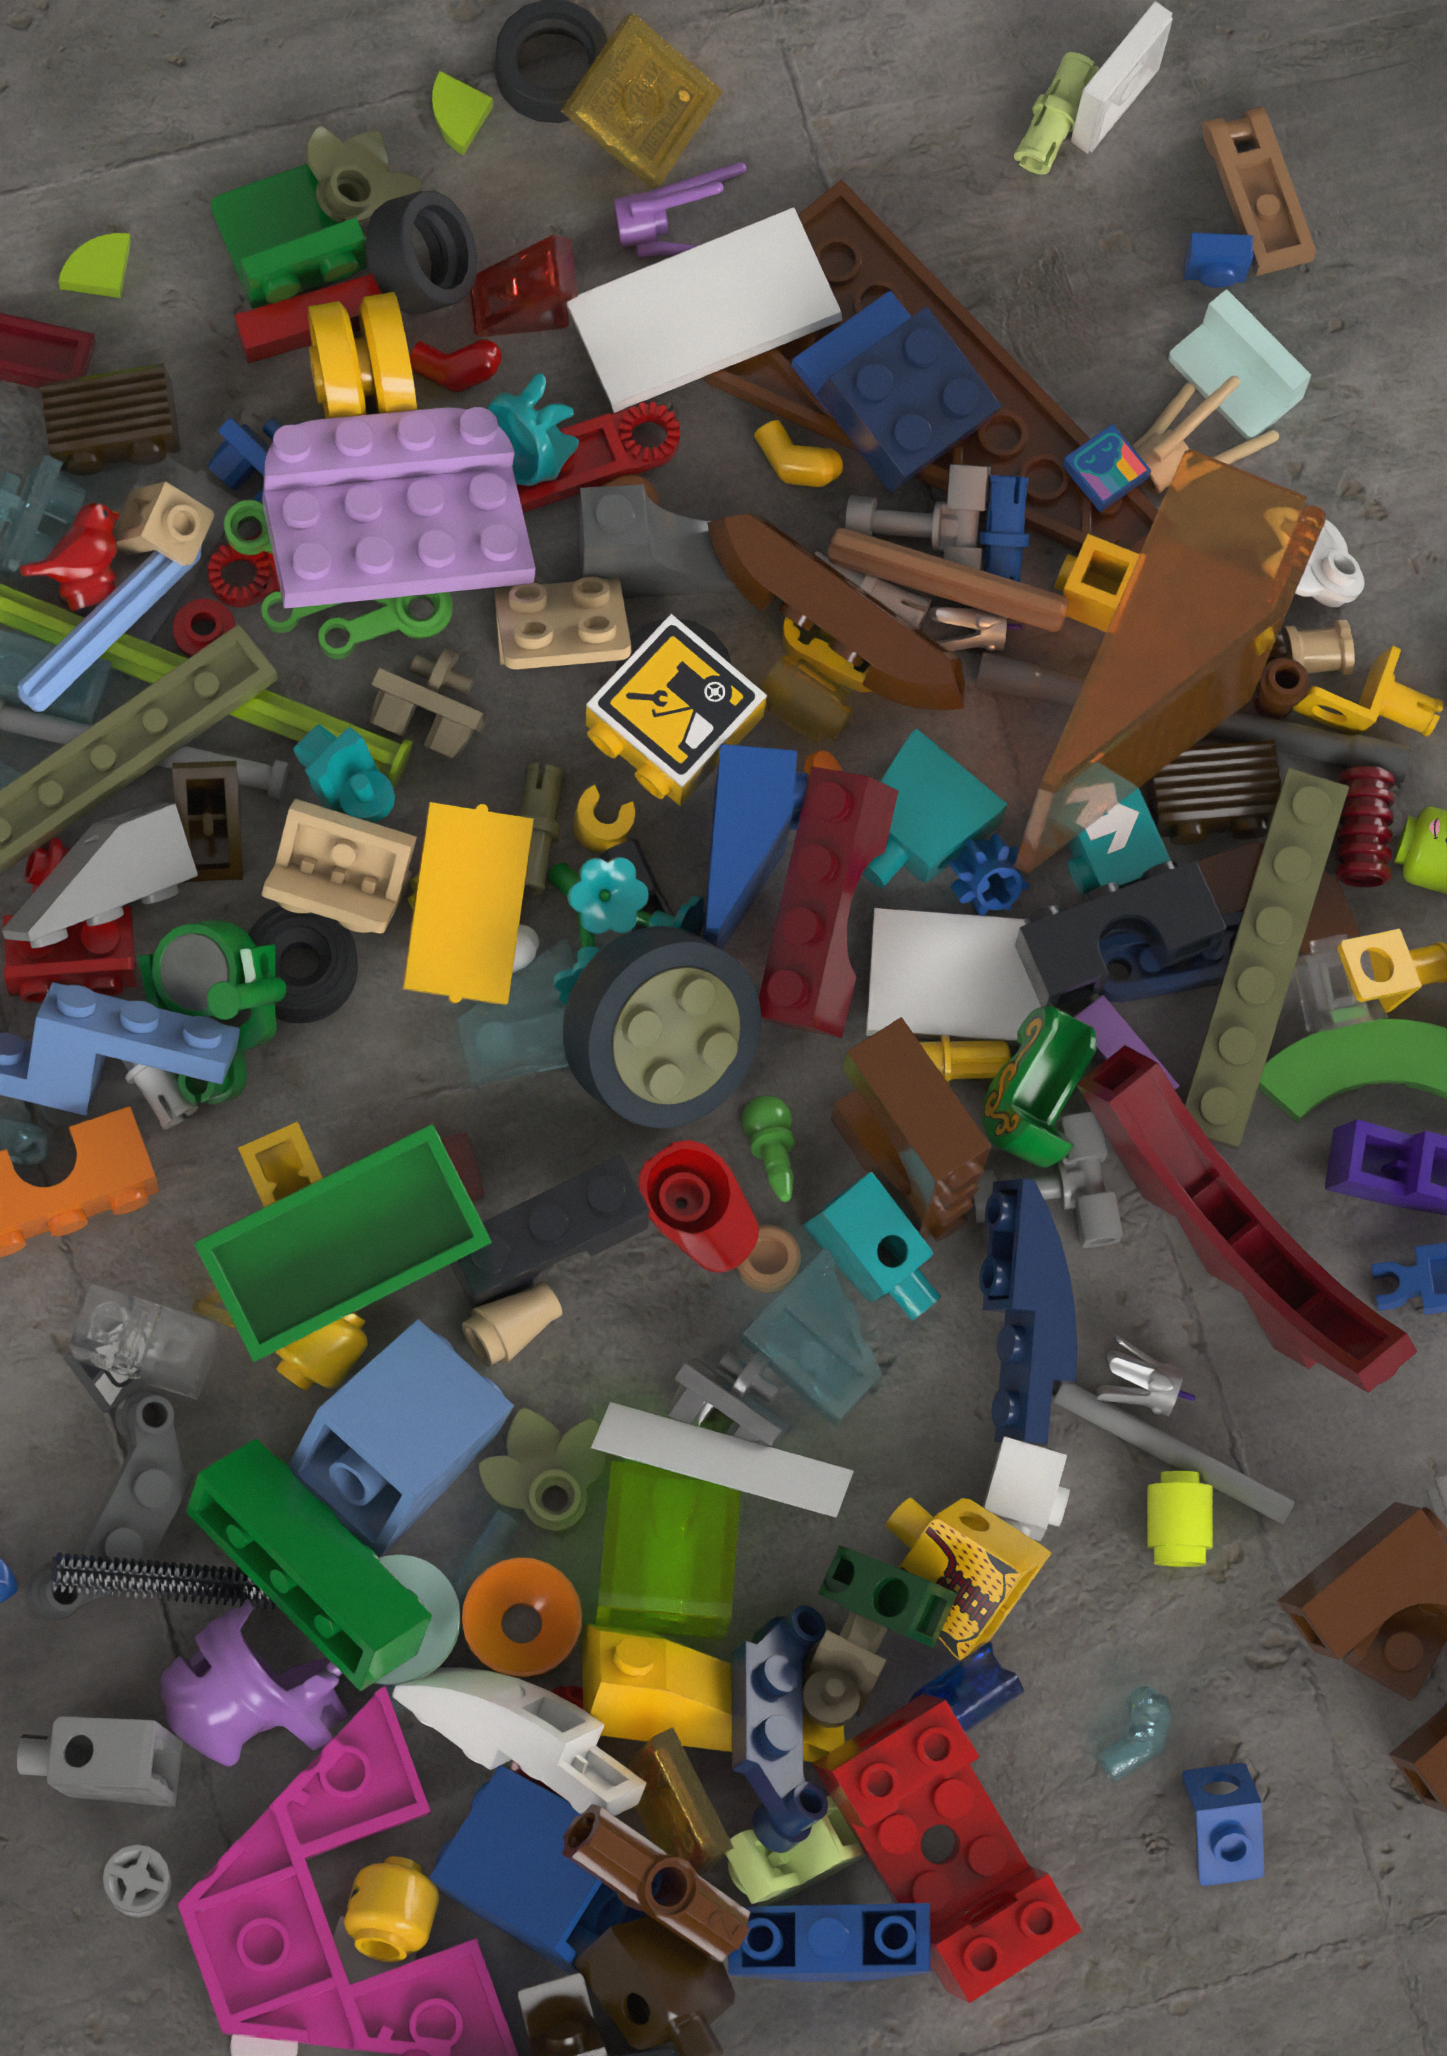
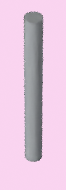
M1063 1382L1053 1401L1054 1403L1181 1471L1199 1472L1200 1481L1212 1485L1213 1488L1281 1524L1285 1523L1295 1501L1107 1401L1097 1400L1096 1395L1071 1382Z

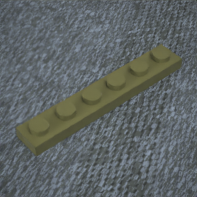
M240 624L233 627L0 790V875L278 680L277 671Z
M1288 768L1285 772L1184 1103L1210 1142L1234 1150H1238L1241 1145L1349 786L1292 768Z

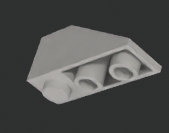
M147 802L93 823L2 929L4 938L29 941L32 948L44 947L67 938L66 928L86 920L88 926H94L123 916L122 906L140 898L143 904H150L177 895L179 893L177 884L194 878L198 874L176 804Z

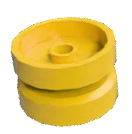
M395 292L363 297L358 309L360 338H354L347 309L339 301L308 306V321L312 346L308 348L317 401L318 404L322 403L325 419L367 415L365 397L372 396L376 414L417 410L407 340Z

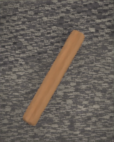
M845 528L837 529L829 544L828 560L832 564L1048 631H1059L1067 616L1069 600L1065 596Z

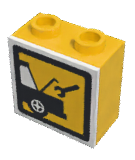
M671 614L586 704V726L590 729L587 735L594 745L607 756L616 758L620 754L637 769L635 777L648 792L659 799H663L667 795L681 806L718 766L721 744L738 745L764 717L767 695Z

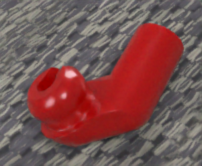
M487 339L478 340L450 354H445L420 340L409 355L412 371L452 392H461L488 381L496 374L502 360L501 350L497 344Z

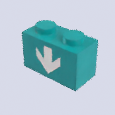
M1123 753L1053 779L1047 798L1049 802L1044 804V813L1056 839L1064 837L1073 856L1072 859L1068 860L1069 871L1074 885L1081 895L1109 883H1118L1120 889L1142 881L1141 875L1148 869L1163 862L1171 861Z

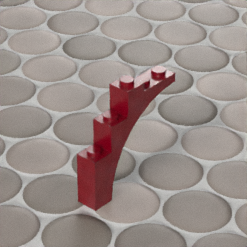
M1124 1045L1076 1084L1141 1196L1177 1218L1207 1272L1243 1294L1275 1350L1307 1369L1319 1363L1367 1393L1393 1377L1398 1368L1417 1353L1415 1346L1405 1331L1377 1314L1343 1287L1270 1215L1209 1141L1181 1101L1158 1062Z

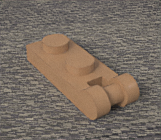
M1260 106L1245 110L1242 118L1228 122L1223 117L1204 121L1202 130L1205 145L1210 156L1214 158L1240 234L1253 235V259L1251 265L1255 276L1313 261L1316 248L1264 107ZM1248 141L1254 147V150L1238 154L1235 145Z

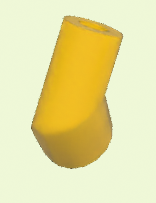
M780 420L771 421L754 433L753 437L773 470L786 484L823 487L838 479L843 471V461L836 450L832 448L794 445Z

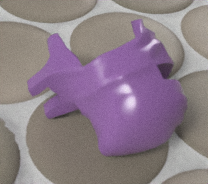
M248 1599L240 1608L228 1609L224 1616H219L211 1621L194 1638L200 1650L189 1660L183 1656L176 1658L171 1666L164 1670L160 1679V1699L165 1704V1718L169 1727L190 1747L226 1767H231L239 1760L243 1744L259 1732L270 1730L275 1726H284L314 1751L331 1741L332 1735L328 1729L342 1722L349 1715L334 1690V1687L339 1682L338 1676L342 1672L327 1657L292 1667L278 1676L267 1662L248 1645L240 1631L251 1611L256 1608Z

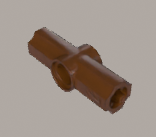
M591 1804L585 1812L574 1817L564 1834L563 1856L615 1891L618 1898L626 1906L645 1912L712 1960L722 1962L730 1953L738 1950L750 1931L748 1926L750 1911L697 1875L695 1868L688 1861L669 1855L601 1806ZM660 1870L662 1873V1884L658 1893L653 1897L651 1883L656 1873Z

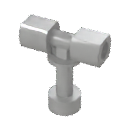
M951 464L948 501H936L934 513L878 510L876 497L850 495L847 504L845 529L874 538L875 534L932 538L933 551L944 552L943 559L983 571L985 548L977 547L980 511L988 510V477L991 467Z
M1093 1112L1062 1117L1058 1124L1059 1130L1075 1146L1064 1159L1054 1164V1173L1016 1179L1035 1180L1044 1200L1058 1198L1062 1210L1074 1208L1082 1248H1093L1118 1243L1123 1236L1116 1196L1115 1192H1106L1100 1164L1105 1161L1108 1155L1103 1129ZM993 1169L984 1170L985 1174L978 1183L979 1190L974 1194L973 1206L970 1208L974 1224L985 1222L986 1203L992 1194L993 1182L997 1181Z

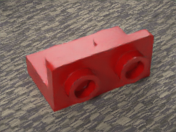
M131 906L122 907L124 915L107 923L88 926L86 920L69 926L66 928L67 938L44 947L32 948L29 941L4 938L6 960L4 980L9 996L20 995L22 1001L40 1003L44 1001L52 982L66 986H83L95 993L111 997L122 994L123 988L137 987ZM14 915L3 916L4 927Z

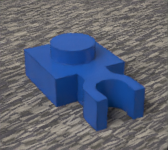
M1447 1242L1414 1247L1416 1266L1404 1267L1396 1262L1371 1264L1373 1279L1393 1277L1399 1282V1287L1394 1293L1376 1295L1378 1311L1395 1309L1404 1305L1410 1298L1422 1297L1425 1315L1447 1312Z

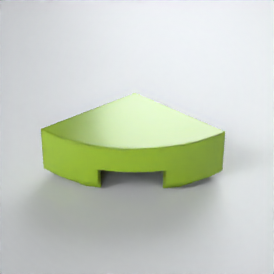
M439 71L432 92L433 114L445 142L459 154L464 156L493 108V98Z
M105 234L93 238L77 248L62 268L58 280L60 290L121 298L131 246L130 234Z

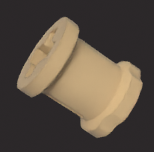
M1335 620L1333 627L1298 631L1293 625L1283 626V642L1287 649L1285 658L1299 662L1306 669L1307 674L1338 670L1342 676L1353 674L1355 665L1354 643L1347 620Z

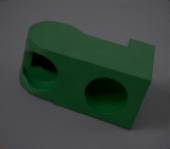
M841 1545L838 1546L818 1591V1594L842 1604V1608L932 1648L935 1647L958 1594L932 1581Z

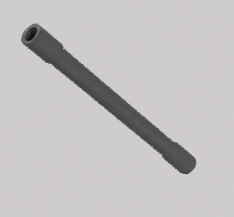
M985 651L982 654L975 688L1024 699H1043L1237 743L1275 740L1276 751L1337 764L1347 769L1355 766H1376L1392 773L1395 781L1403 782L1405 779L1411 754V746L1360 734H1341L1047 669L1035 662Z

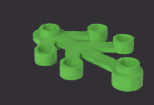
M243 500L234 504L228 510L224 519L225 535L230 546L237 552L245 555H255L262 551L273 554L263 503L255 500ZM250 521L258 523L262 527L261 535L255 540L243 539L238 533L242 524ZM278 591L269 594L264 599L261 606L262 620L269 630L275 633H286L297 625L299 618L341 603L291 608L293 612L290 618L283 622H277L270 618L268 612L274 604L283 603L281 592ZM443 592L374 599V601L385 605V607L350 621L339 617L325 621L318 633L319 646L322 652L329 658L343 659L354 651L356 644L396 630H400L408 637L415 639L432 638L440 634L451 620L453 604L450 593ZM419 599L427 600L433 606L431 615L423 619L414 617L409 611L410 605ZM333 629H342L348 633L350 639L345 646L334 648L327 644L325 640L326 635Z

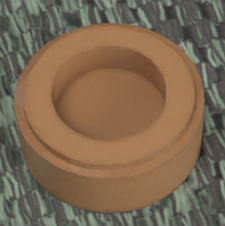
M774 1225L759 1226V1238L755 1248L749 1257L740 1266L736 1267L739 1277L748 1287L763 1293L777 1292L786 1288L798 1273L801 1260L799 1245L795 1238L781 1227Z

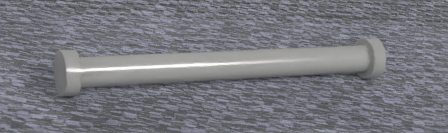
M0 698V732L2 730L66 745L93 726L7 706V700ZM183 746L157 764V766L172 769V763L236 760L239 784L268 790V797L279 800L283 796L289 770L288 762L276 760L274 766L188 746Z

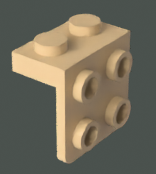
M585 577L574 582L531 583L506 588H494L500 665L505 664L510 669H528L618 661L627 659L631 655V640L620 578L602 579L599 577Z

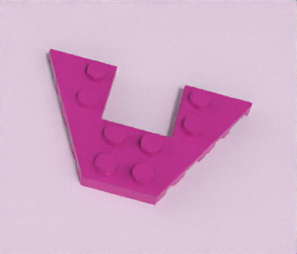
M386 1686L380 1688L338 1735L322 1749V1752L274 1800L249 1830L229 1848L204 1878L177 1904L221 2033L396 2056H519L477 1938L351 1985L345 1973L306 1860L430 1815L431 1812Z

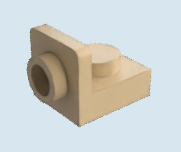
M166 481L132 489L112 531L116 540L117 551L130 556L156 550L181 566L191 565L212 523L214 513L211 509Z

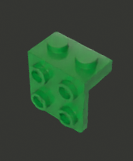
M308 164L217 195L211 201L212 216L251 309L289 299L300 292L328 282L345 279L353 273L367 269L365 237L357 218L338 223L324 213L316 197V188L319 181Z

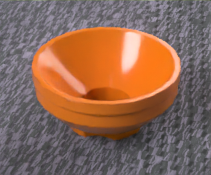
M513 1558L503 1560L487 1568L476 1578L468 1590L463 1604L462 1627L470 1650L484 1666L496 1673L528 1679L542 1676L556 1669L569 1657L577 1644L581 1632L582 1608L573 1584L560 1570L549 1563L534 1558ZM517 1606H526L533 1609L539 1615L542 1622V1628L538 1636L524 1644L510 1640L504 1634L501 1626L505 1614Z

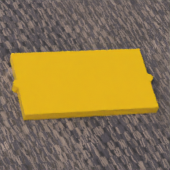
M432 802L428 804L403 990L448 996V1000L453 1004L460 1002L462 999L501 1005L508 1004L534 819L488 812V807L484 804L478 805L475 809Z

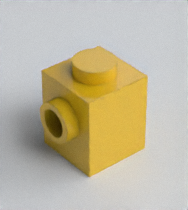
M1087 534L1078 557L1070 554L1066 556L1054 589L1062 591L1063 596L1069 600L1067 617L1117 637L1140 583L1146 557Z

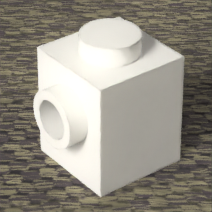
M1004 1437L998 1449L982 1507L1031 1539L1041 1541L1048 1524L1060 1527L1070 1489L1060 1487L1059 1483L1067 1455Z

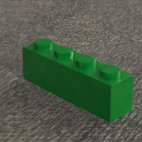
M255 1438L198 1472L186 1513L359 1691H362L418 1654L432 1614L424 1607L417 1594L406 1589L380 1563L375 1552L370 1547L361 1544L336 1518L332 1509L325 1502L318 1500L293 1475L290 1467L284 1460L274 1456Z

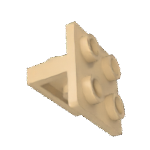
M294 799L288 811L276 863L264 882L262 896L277 901L282 908L294 913L312 912L337 920L343 927L354 932L367 933L372 931L384 933L410 884L412 872L408 869L417 837Z

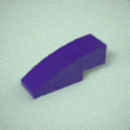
M1358 1119L1333 1129L1325 1190L1401 1208L1447 1216V1136L1426 1130L1411 1135Z

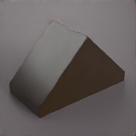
M236 760L172 763L174 803L176 804L198 876L183 882L243 880L240 785Z

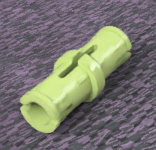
M1075 52L1066 53L1050 87L1045 94L1040 95L1032 107L1034 117L1031 125L1014 153L1015 161H1020L1019 165L1024 169L1040 175L1049 173L1063 140L1068 132H1073L1083 89L1099 71V67L1093 66L1094 61Z

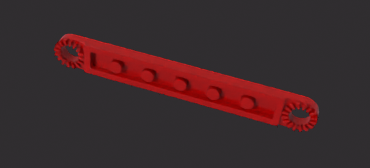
M651 401L650 404L642 402L638 406H632L629 409L611 415L607 413L560 429V432L577 438L579 440L578 447L561 467L555 480L542 481L531 486L516 483L523 513L580 494V488L601 487L609 480L627 474L637 475L668 463L675 456L679 448L681 432L679 420L677 421L673 411L670 412L665 405H656V402ZM652 422L660 425L665 430L667 438L664 440V444L661 443L658 448L653 447L649 450V447H645L643 449L640 444L636 445V441L632 439V431L641 423ZM262 530L258 531L256 535L245 538V540L257 539L261 535ZM228 543L225 546L218 547V550L211 555L207 567L209 586L214 596L222 603L231 607H248L263 602L269 594L280 591L273 554L262 551L255 555H245L234 550ZM234 561H246L252 564L257 570V577H255L253 584H248L247 588L242 586V589H238L235 586L231 588V585H226L224 579L221 578V574L228 564Z

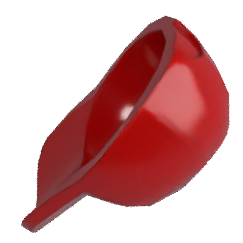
M692 1140L672 1142L654 1157L645 1161L639 1172L638 1189L650 1210L648 1218L657 1230L698 1265L708 1271L722 1273L740 1266L756 1246L759 1238V1225L726 1162L706 1144ZM682 1201L686 1207L679 1209L675 1203Z

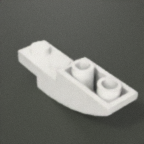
M446 1667L437 1668L422 1679L396 1685L392 1697L412 1711L421 1723L436 1729L460 1747L464 1754L472 1761L492 1770L510 1760H514L527 1775L541 1780L569 1801L571 1806L580 1814L585 1812L591 1804H595L616 1816L638 1805L647 1784L596 1746L604 1728V1723L575 1704L521 1679L487 1670Z

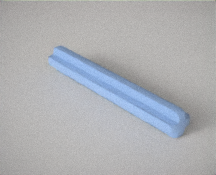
M200 547L193 564L181 566L155 550L18 682L17 688L19 691L17 695L20 700L33 711H44L200 560L202 547Z

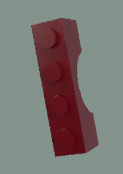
M811 766L759 993L762 1019L787 1028L843 1038L856 981V975L851 967L847 951V922L850 905L857 883L867 865L875 857L885 853L898 790L869 776Z

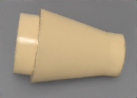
M541 1282L529 1290L473 1308L471 1312L472 1317L462 1323V1330L469 1347L485 1366L490 1367L498 1361L502 1364H507L550 1322L562 1315V1308L551 1288Z

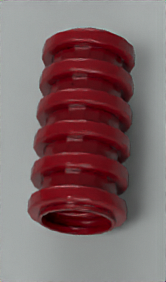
M1376 766L1351 767L1342 771L1338 776V783L1349 786L1338 822L1343 827L1336 831V839L1342 844V846L1336 849V859L1342 864L1335 868V876L1339 881L1349 886L1361 888L1377 887L1389 882L1392 878L1391 868L1386 866V864L1392 860L1393 853L1386 846L1393 841L1392 830L1387 827L1394 822L1393 812L1388 808L1394 804V795L1389 789L1395 785V777L1384 768Z

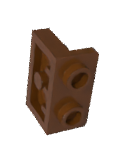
M1428 1603L1404 1608L1389 1617L1351 1649L1343 1662L1407 1700L1413 1701L1447 1642V1617L1438 1608Z

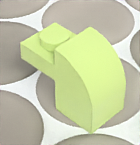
M831 1796L826 1797L828 1801L826 1815L812 1825L811 1832L805 1840L788 1852L778 1853L766 1848L758 1840L754 1829L742 1831L729 1839L732 1846L725 1851L729 1859V1874L737 1888L744 1894H747L751 1904L757 1903L758 1906H770L829 1878L866 1856Z

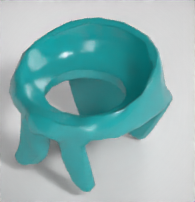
M537 373L520 395L514 396L501 392L486 407L496 416L498 426L505 432L513 446L514 458L512 468L517 484L524 486L555 480L561 467L575 452L579 444L577 438L560 432L556 426L560 421L574 415L571 407L561 403H551L540 410L533 409L534 405L542 397L546 387V378L541 373Z

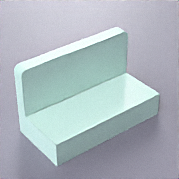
M1227 289L1209 303L1203 323L1170 351L1168 357L1169 362L1195 386L1205 399L1231 376H1237L1240 379L1239 386L1225 398L1216 410L1247 441L1260 436L1301 401L1311 378V374Z

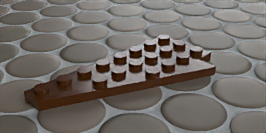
M842 179L798 214L839 305L842 321L702 377L710 386L859 452L832 415L828 414L794 371L791 364L793 358L891 290L911 317L926 306L930 309L1002 405L984 426L922 470L914 478L948 493L951 464L991 467L990 475L1029 477L1024 527L1080 552L1087 534H1090L1146 557L1171 536L1174 528L1172 523L1137 487L1101 513L1062 467L1064 458L1089 441L1090 438Z

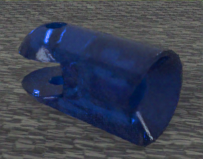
M987 1641L964 1659L958 1661L915 1691L909 1702L922 1694L945 1699L966 1733L1023 1694L1024 1688L1015 1672L1001 1667L993 1654L992 1643Z

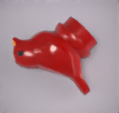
M90 503L81 507L74 517L72 527L44 559L19 566L21 575L47 576L60 582V596L66 598L70 611L102 602L116 589L113 580L117 577L109 565L117 553L116 540L112 531L116 520L120 517L119 512L111 511L101 503Z

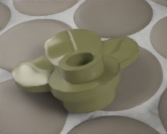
M318 126L305 147L307 164L319 181L316 188L317 201L324 213L338 223L355 217L359 224L364 223L386 201L421 191L422 182L418 178L402 172L389 171L386 147L380 131L375 130L355 135L342 143L329 130Z
M521 1408L513 1419L508 1431L506 1446L508 1456H494L478 1463L479 1474L486 1492L494 1501L502 1506L524 1510L530 1522L539 1529L548 1532H562L572 1528L582 1519L586 1511L588 1501L586 1489L601 1476L605 1468L606 1452L591 1448L600 1427L598 1422L594 1418L586 1419L572 1427L562 1436L560 1431L546 1418L528 1408ZM558 1490L565 1494L567 1504L561 1510L551 1511L544 1506L542 1502L543 1496L548 1491Z

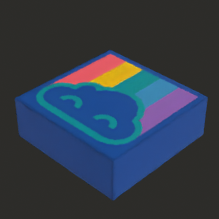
M1111 424L1066 456L1062 467L1100 513L1146 481L1151 473V469L1114 424Z

